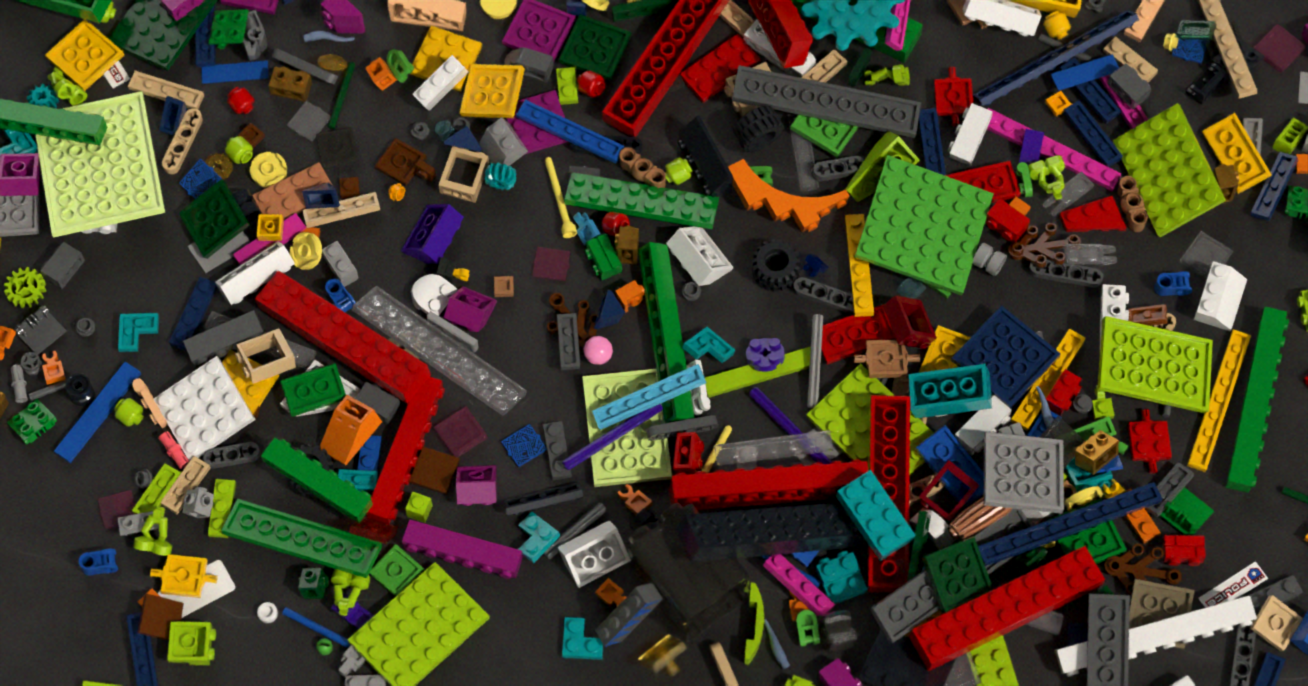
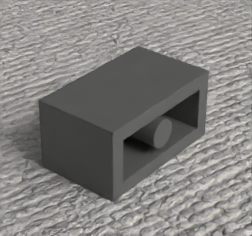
M1127 63L1109 76L1107 85L1132 110L1149 98L1151 92L1149 83L1143 80L1137 71Z
M63 242L55 248L52 257L44 262L40 271L44 279L63 289L85 260L81 252Z
M366 382L355 398L374 409L382 422L387 425L390 424L401 407L399 398L391 393L382 391V388L375 383L370 384Z

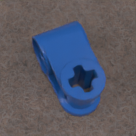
M1182 271L1160 274L1154 284L1155 293L1159 296H1184L1192 293V287L1189 284L1190 273ZM1160 283H1165L1167 287L1162 286Z
M331 279L326 283L327 297L334 306L343 312L358 307L354 298L347 292L339 280ZM332 288H338V289H339V290H338L337 292H335V293L330 292V290H331Z
M103 549L82 554L79 558L82 572L85 575L91 576L118 571V565H116L115 561L116 550ZM88 561L93 562V564L90 567L84 566V564Z

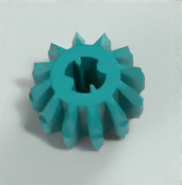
M42 83L41 87L38 88L35 85V90H29V96H27L28 103L57 109L56 104L59 103V98L52 86L48 85L45 87Z
M499 162L497 164L491 163L487 166L485 170L486 184L501 190H509L514 187L517 177L516 170L512 166H507L505 163L500 164Z

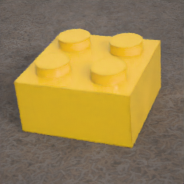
M259 214L257 238L259 241H282L284 225L282 214Z

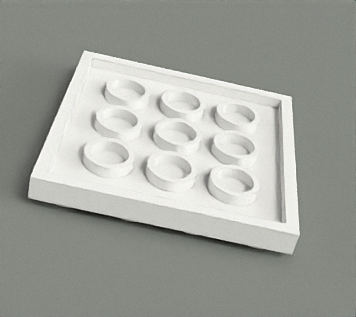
M217 356L154 398L155 403H157L189 461L193 456L201 457L207 450L213 449L256 420Z

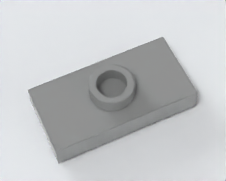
M1243 118V127L1261 156L1263 119Z

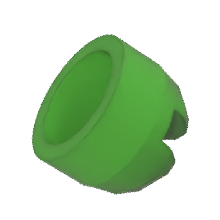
M322 638L317 642L316 648L321 655H328L332 652L333 645L329 639ZM320 644H328L329 647L322 646Z

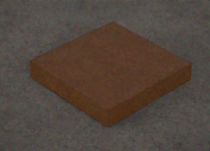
M395 138L376 163L375 169L407 186L416 174L415 164L419 159L425 161L427 156Z
M423 447L410 478V483L447 495L460 458Z
M145 594L137 633L169 641L171 622H181L184 603Z

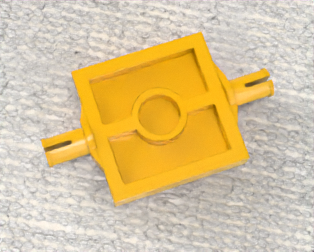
M168 554L163 570L151 568L150 572L151 577L162 578L161 593L166 595L201 598L205 582L217 584L218 575L206 574L208 560L198 557Z

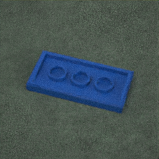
M946 425L915 448L935 475L939 473L949 460L980 485L963 505V510L984 495L983 471ZM949 470L940 479L957 503L970 490L969 486Z

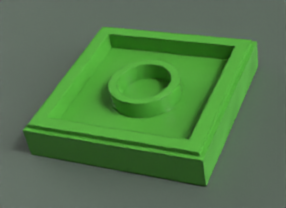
M395 544L370 570L369 575L396 597L425 570Z

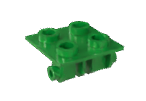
M249 10L215 11L209 44H217V48L224 49L227 44L243 43Z
M1289 185L1287 206L1284 213L1288 214V216L1297 217L1298 212H1300V219L1302 214L1305 213L1304 219L1307 220L1308 189Z
M36 399L10 419L7 424L27 445L29 443L32 444L38 438L36 433L41 437L42 435L39 431L42 430L46 433L45 429L48 431L51 427L55 426L57 420Z
M1184 487L1171 503L1168 502L1164 506L1165 510L1160 516L1184 535H1194L1214 510Z

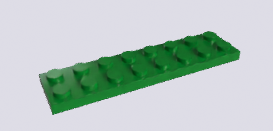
M572 172L564 204L713 229L719 197L668 188H657L645 184Z
M237 499L221 529L223 535L364 578L368 577L382 548V543L241 499Z

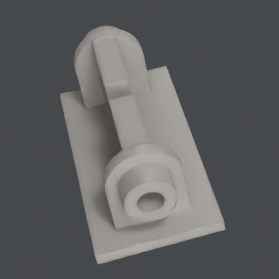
M153 511L119 517L120 536L141 532L148 515L153 514ZM154 523L150 530L159 529L158 524Z

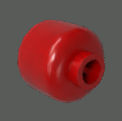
M586 71L577 79L578 90L587 96L596 97L601 95L605 89L604 78L593 71Z
M236 87L227 95V103L236 114L245 113L246 115L253 110L254 107L252 105L255 99L246 88Z
M609 212L602 220L604 233L615 237V234H619L620 227L630 226L628 217L623 213Z

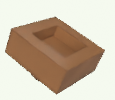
M513 276L494 277L495 297H514Z

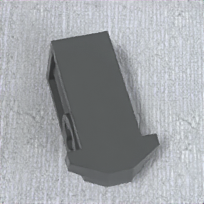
M256 10L248 12L242 43L249 61L259 58L261 52L266 49L268 44Z
M524 47L512 50L506 55L504 60L505 65L523 66L525 69L523 76L548 83L554 68L553 56Z

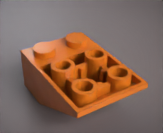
M346 395L333 412L320 444L321 450L325 449L331 458L346 466L379 427L382 420L374 409Z

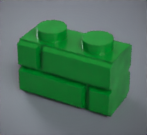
M607 234L586 242L584 252L587 259L592 260L594 264L592 269L596 276L599 275L601 280H605L622 272V264Z

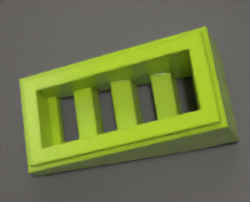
M1293 118L1276 138L1273 149L1277 152L1291 154L1308 131V126Z

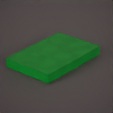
M336 363L280 380L292 417L341 402L346 396Z

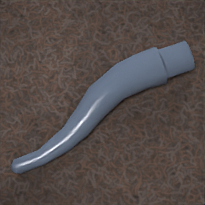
M314 31L303 35L305 42L319 39L348 42L355 39L354 37H339L325 31Z
M1037 386L1036 390L1041 400L1044 423L1053 437H1058L1061 433L1052 417L1042 390Z
M764 619L774 656L782 668L785 669L790 664L770 624Z

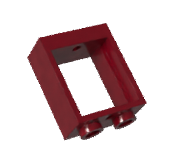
M895 295L883 305L898 344L925 349L937 339L921 300ZM907 316L910 317V320H911V322H912V325H913V327H914V330H912V327H911V325H910V322H909Z
M948 460L919 496L922 499L920 503L927 509L932 507L937 511L936 514L944 521L948 520L950 522L980 485ZM947 470L970 487V490L950 514H947L927 497L928 493Z

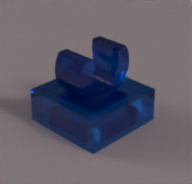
M809 254L804 259L808 263L804 265L803 270L807 271L810 267L813 269L810 277H816L818 272L824 273L829 268L816 254Z

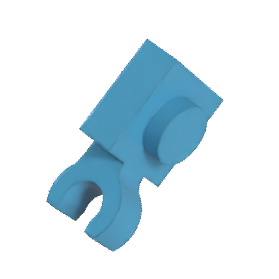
M577 212L573 216L579 226L577 234L584 246H586L587 241L601 235L592 219H589L586 212L582 215Z

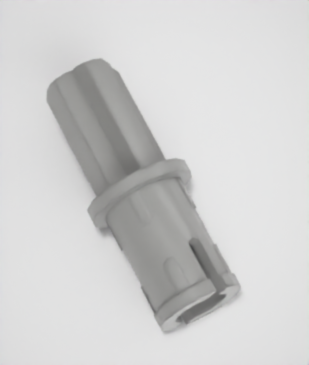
M13 365L11 367L13 380L11 386L14 387L15 402L23 403L28 400L25 387L27 382L24 380L22 366Z

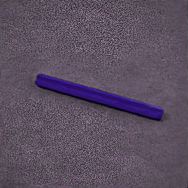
M758 387L750 391V396L816 463H832Z
M661 404L633 415L563 460V466L570 470L661 412L663 410Z

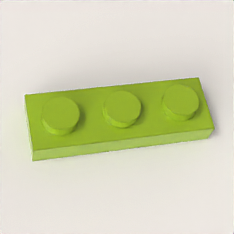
M164 463L132 509V512L134 514L146 513L160 507V502L181 472Z
M216 479L213 507L211 509L208 530L209 537H229L223 535L221 529L233 508L235 480Z

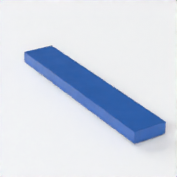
M524 100L516 114L517 118L615 164L620 157L621 150L624 149L623 145L527 100Z
M124 362L54 450L55 454L71 463L112 412L117 403L131 388L133 380L138 379L141 372L127 362Z

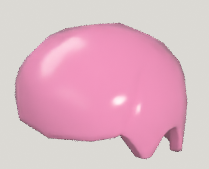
M602 336L590 338L586 341L583 348L586 359L591 364L596 365L607 363L613 353L612 344L607 338Z

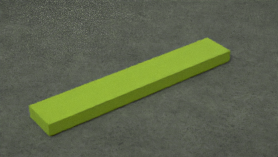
M811 347L785 354L784 362L782 364L780 362L776 369L772 371H757L750 364L705 377L707 396L710 398L810 368Z

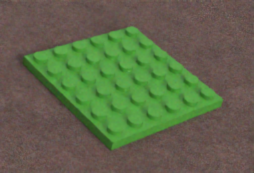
M887 155L854 257L962 296L994 193Z

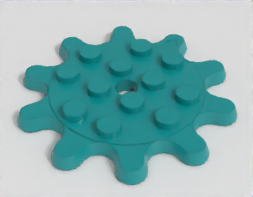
M814 0L804 4L801 8V13L805 17L812 16L818 19L817 25L811 32L813 38L821 39L827 34H833L836 36V48L844 51L849 47L851 40L854 38H861L870 47L876 45L878 42L876 30L879 27L886 26L893 29L899 25V18L891 13V8L896 4L903 3L905 0H857L858 2L854 6L848 4L851 0Z

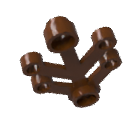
M1048 223L1045 226V232L1035 244L1028 245L1032 238L1038 236V228L1032 225L1027 228V233L1020 242L1012 243L1009 246L1008 253L1014 260L1025 258L1040 268L1046 266L1047 258L1053 260L1057 265H1062L1065 262V254L1063 252L1054 253L1050 249L1066 247L1067 250L1076 252L1081 248V239L1073 234L1065 240L1047 242L1052 235L1056 234L1057 226L1054 223ZM1030 252H1037V253H1039V254H1041V255L1035 256L1034 254H1032V253H1030Z
M553 293L550 296L549 303L553 309H558L561 314L571 313L564 305L565 300L561 293ZM581 300L578 303L577 330L578 336L581 338L578 339V344L582 349L586 341L596 336L597 329H594L595 323L591 321L597 318V314H592L589 317V334L584 330L586 312L590 308L589 302L586 300ZM555 301L561 302L559 305L554 304ZM582 304L587 305V307L584 308V309L581 308L580 306H581ZM550 321L547 324L548 332L551 334L558 332V323L556 321ZM551 325H555V326H556V328L553 329V330L550 329L549 327H550Z
M1135 544L1123 556H1112L1105 562L1106 572L1109 575L1117 576L1129 595H1132V592H1129L1128 586H1133L1134 583L1130 582L1124 572L1132 573L1136 579L1147 581L1144 576L1166 579V582L1170 585H1176L1182 579V574L1178 569L1163 571L1146 568L1154 560H1159L1163 557L1164 552L1160 547L1154 548L1148 556L1135 565L1125 563L1134 556L1143 554L1144 547L1141 544ZM1140 547L1141 553H1135L1134 548ZM1155 550H1159L1161 552L1160 557H1156L1154 555ZM1116 562L1119 566L1118 569H1113L1111 564ZM1171 573H1176L1178 578L1176 580L1171 579Z

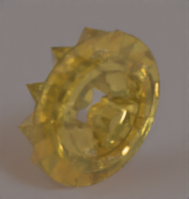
M325 54L318 58L317 63L325 70L342 71L347 68V61L338 55Z
M215 152L214 155H208V158L204 161L209 167L215 168L214 162L217 164L221 163L222 171L218 168H215L214 171L222 180L232 173L233 163L224 153L218 154Z

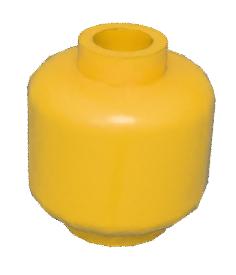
M1056 11L1045 17L1044 27L1049 37H1057L1059 40L1068 35L1067 31L1070 30L1071 25L1065 13Z

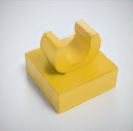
M1112 479L1113 484L1109 488L1103 484L1102 497L1106 500L1123 494L1126 490L1116 480Z

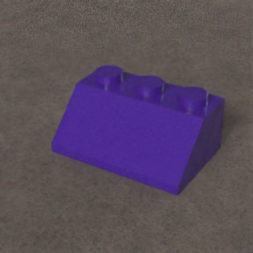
M449 204L427 205L401 252L426 264H438L441 257L444 256L446 248L451 244L455 232L460 228L464 217Z

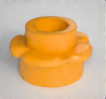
M400 183L394 184L389 188L388 194L390 199L400 201L404 197L405 188Z

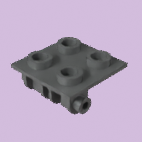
M43 305L13 329L37 355L67 332L49 313L48 308Z

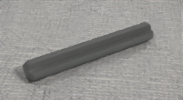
M598 503L567 529L544 552V555L548 559L554 557L559 552L557 547L581 534L606 512V507L602 503Z

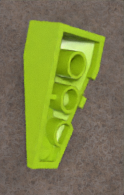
M888 130L874 145L845 188L855 201L859 202L875 193L887 155L914 165L920 161L898 135Z

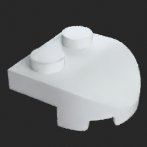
M426 275L413 284L411 288L412 303L417 309H421L426 314H429L431 311L439 316L447 306L449 298L458 289L439 275Z

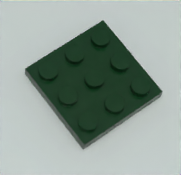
M580 14L561 54L559 63L575 67V69L583 72L593 71L604 79L611 81L631 37V32Z
M219 180L179 212L202 256L207 259L249 226L247 219L224 180Z
M975 537L967 538L922 557L942 614L993 591Z

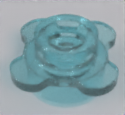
M449 120L440 121L435 127V132L439 135L441 141H444L446 137L454 133V128L451 127Z

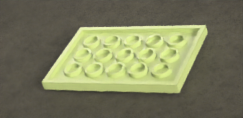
M656 369L583 376L590 443L627 420L624 419L600 430L592 411L658 382ZM663 410L591 456L594 487L671 479L668 439L649 441L645 431L651 426L665 424Z

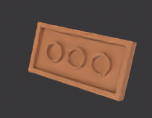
M317 163L254 194L253 197L262 214H282L284 220H286L293 214H299L306 209L303 190L325 183L331 184L321 164Z

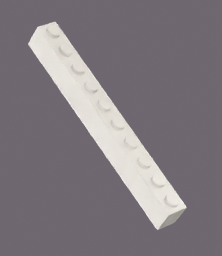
M1250 595L1129 629V659L1137 657L1136 653L1144 651V654L1156 652L1155 647L1162 645L1164 649L1176 646L1175 642L1180 640L1183 641V644L1195 641L1194 636L1202 635V638L1213 636V631L1221 629L1223 633L1234 630L1233 625L1240 624L1241 627L1253 624L1252 620L1257 619ZM1088 641L1055 651L1062 674L1067 673V676L1078 674V669L1085 667L1087 669Z

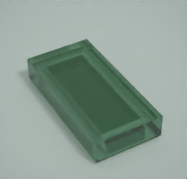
M1181 20L1176 37L1178 39L1212 40L1217 24L1215 21Z
M864 49L850 73L849 86H856L869 64L872 55L870 49Z

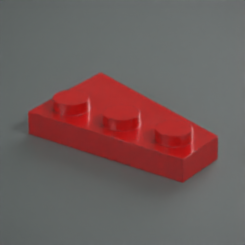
M1113 196L1072 208L1059 214L1066 232H1089L1090 230L1126 231L1127 229Z

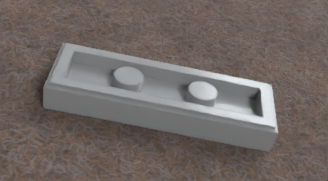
M429 312L427 315L428 325L473 353L479 348L478 340L435 313Z

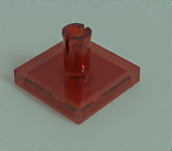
M364 517L360 523L355 521L350 526L349 533L387 544L397 534L398 527Z

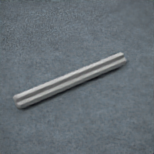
M820 314L813 315L808 408H814L818 404L823 329V315Z

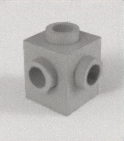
M203 487L187 490L182 513L195 518L210 517L214 494L207 492V489Z

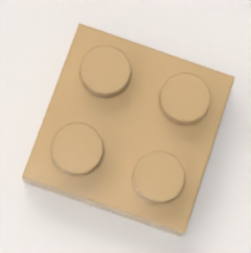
M1271 595L1268 596L1250 629L1279 651H1284L1303 618Z

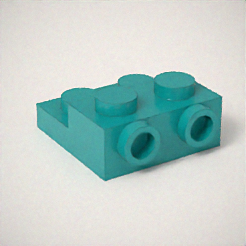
M1075 454L1063 458V467L1069 477V483L1076 488L1077 492L1094 486H1098L1103 490V484L1108 488L1110 485H1113L1111 470L1108 473L1101 472L1093 475L1075 465Z
M843 551L837 555V558L833 560L824 558L818 562L819 565H816V572L825 594L834 604L868 591L853 552L848 554V551Z

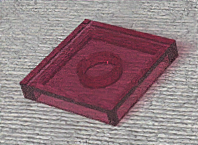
M1277 24L1254 49L1265 56L1263 59L1282 73L1305 50L1306 45Z
M467 406L434 426L435 431L455 457H460L488 439L487 434Z

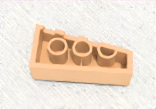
M388 0L390 19L393 22L429 27L432 25L437 28L463 31L467 13L466 3L458 0Z

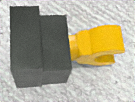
M441 257L437 275L451 283L454 276L460 280L468 281L469 270L456 269V263Z

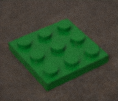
M1100 498L1083 506L1077 507L1075 509L1052 517L1047 521L1071 513L1073 511L1082 509L1084 507L1090 506L1092 504L1101 502L1103 500L1102 498ZM1112 520L1056 540L1063 556L1086 546L1096 564L1107 560L1109 557L1118 556L1126 552L1125 545Z

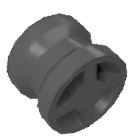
M28 352L22 356L21 365L26 374L33 376L41 372L42 362L36 353Z

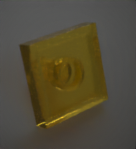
M667 635L639 657L638 660L641 665L656 673L665 667L669 676H674L676 674L675 670L676 672L680 671V667H678L674 658L686 650L687 647L684 642Z

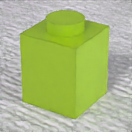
M412 492L405 508L407 517L426 523L433 506L431 498Z

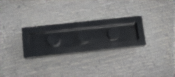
M576 482L503 500L507 515H519L523 511H535L544 506H555L560 502L575 501L583 497L580 483Z

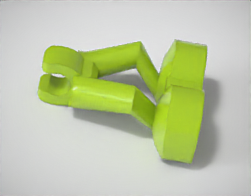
M903 64L894 65L892 71L885 67L874 73L872 71L864 72L865 76H872L871 81H865V84L869 86L887 78L892 79L899 86L910 85L909 70Z
M55 67L53 69L55 72L47 76L51 80L54 92L60 99L67 98L73 106L82 104L87 98V93L78 85H74L71 81L65 79L63 72Z
M1057 155L1047 158L1045 162L1040 160L1031 163L1028 166L1031 179L1039 180V186L1048 194L1053 193L1055 200L1061 199V192L1065 187L1064 178L1061 174L1065 168L1062 157ZM1046 175H1054L1056 182L1047 183Z
M157 507V509H154L153 514L148 515L141 529L144 536L135 537L133 545L135 549L151 551L163 556L171 554L173 546L165 541L168 519L164 517L165 508ZM154 523L159 526V538L156 540L149 534Z
M338 569L333 571L331 583L335 585L334 598L335 605L339 606V615L347 616L348 609L355 606L360 591L369 588V575L367 578ZM351 587L353 590L349 597L343 598L342 589Z

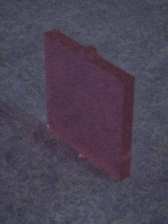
M538 247L536 259L533 260L535 264L533 277L566 281L567 270L570 268V251Z
M132 490L98 499L101 509L100 516L103 518L105 529L119 526V517L135 515L132 509L137 503L134 502Z

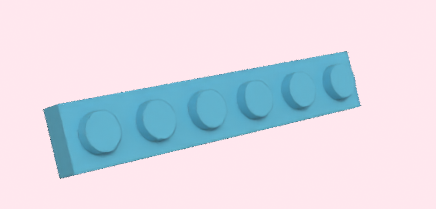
M699 364L592 412L598 428L602 430L704 385L706 380Z

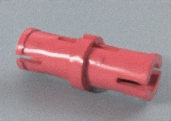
M164 432L158 439L165 446L168 456L174 459L179 469H184L190 461L181 450L180 444H177L172 438L170 432Z

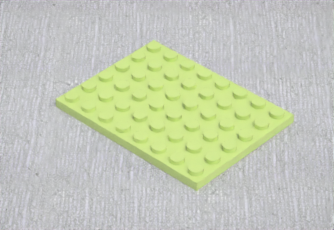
M142 91L63 108L67 111H80L85 114L103 116L108 128L101 145L36 135L53 238L166 213Z

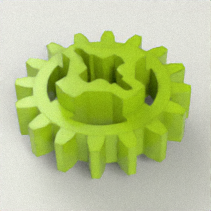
M26 267L25 271L19 268L18 273L12 271L13 277L7 276L9 283H4L6 289L4 293L8 301H13L14 306L20 303L21 308H24L25 304L32 307V302L38 304L37 299H43L42 292H46V282L42 274H38L36 269L30 272L29 267Z

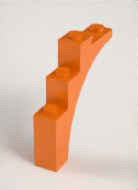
M744 159L728 166L733 175V187L747 211L750 209L757 210L764 203L774 222L779 219L784 221L792 214L802 233L806 230L808 232L815 230L820 222L819 215L824 217L831 212V209L835 207L837 209L842 208L847 204L849 198L847 190L823 197L790 195L773 188L761 180Z

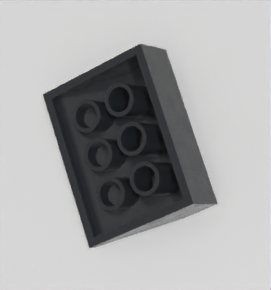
M881 629L858 679L869 686H945L956 658L928 671L908 636L903 635L894 643H889Z

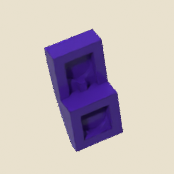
M1030 129L1025 130L1019 163L1024 162L1029 166L1031 163L1039 161L1044 132Z
M343 593V598L349 597L348 595ZM356 601L355 606L348 609L347 616H339L359 630L375 615L361 607ZM334 603L331 609L339 615V606H336Z

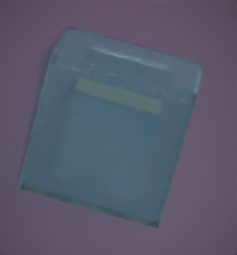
M909 277L901 283L897 292L903 297L916 299L926 289V286L919 280Z

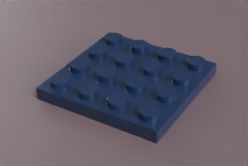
M1001 306L951 358V361L958 367L986 364L990 372L991 394L998 397L1011 409L1060 357L1061 353L1006 308Z

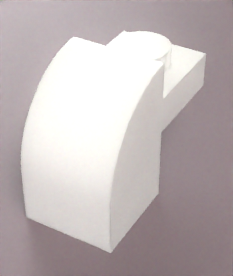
M922 508L920 511H926L931 516L927 538H929L937 551L950 546L955 540L948 532V524L935 512ZM919 512L910 520L915 529Z

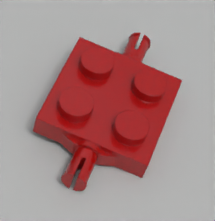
M949 67L948 78L934 79L935 106L937 116H952V126L955 127L956 124L957 127L960 124L959 116L963 115L966 107L970 108L971 103H973L972 79L956 77V68Z
M1149 409L1141 410L1142 421L1129 422L1127 424L1132 461L1148 462L1149 473L1154 474L1158 472L1156 462L1172 458L1167 421L1150 420Z

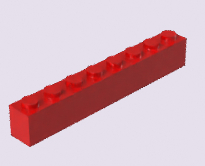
M429 377L408 403L371 497L373 505L366 514L368 519L390 525L391 520H395L398 509H396L398 502L401 503L404 498V487L410 483L412 467L415 468L418 461V451L424 447L425 439L423 438L425 433H429L432 422L430 421L432 415H436L438 400L444 396L445 388H443L442 380Z

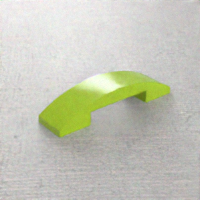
M751 583L749 608H757L755 639H746L745 665H749L756 655L761 643L764 627L763 601L755 583Z

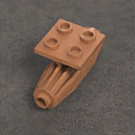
M982 497L957 514L958 517L949 525L950 529L948 532L954 540L962 541L1003 518L1014 508L985 506L984 497Z

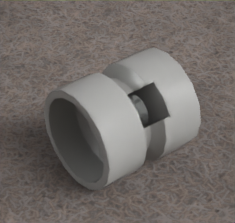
M983 242L977 250L972 264L981 269L985 267L986 272L996 276L1004 265L1007 255L1000 251L994 252L993 247Z

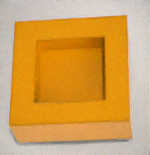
M1062 91L1045 100V104L1055 116L1060 115L1065 108L1072 105Z

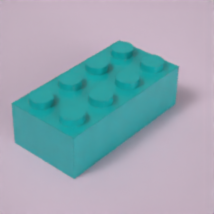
M986 364L909 374L910 405L915 418L992 408L990 372Z
M871 470L837 491V499L879 561L913 541L915 537L914 532Z

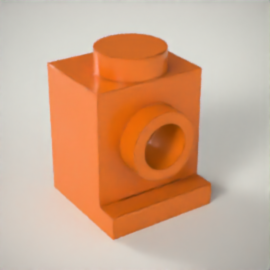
M380 57L365 67L373 82L382 91L397 81L386 62Z
M635 280L615 290L616 299L625 313L628 312V307L640 304L645 295V289L641 284L638 285Z

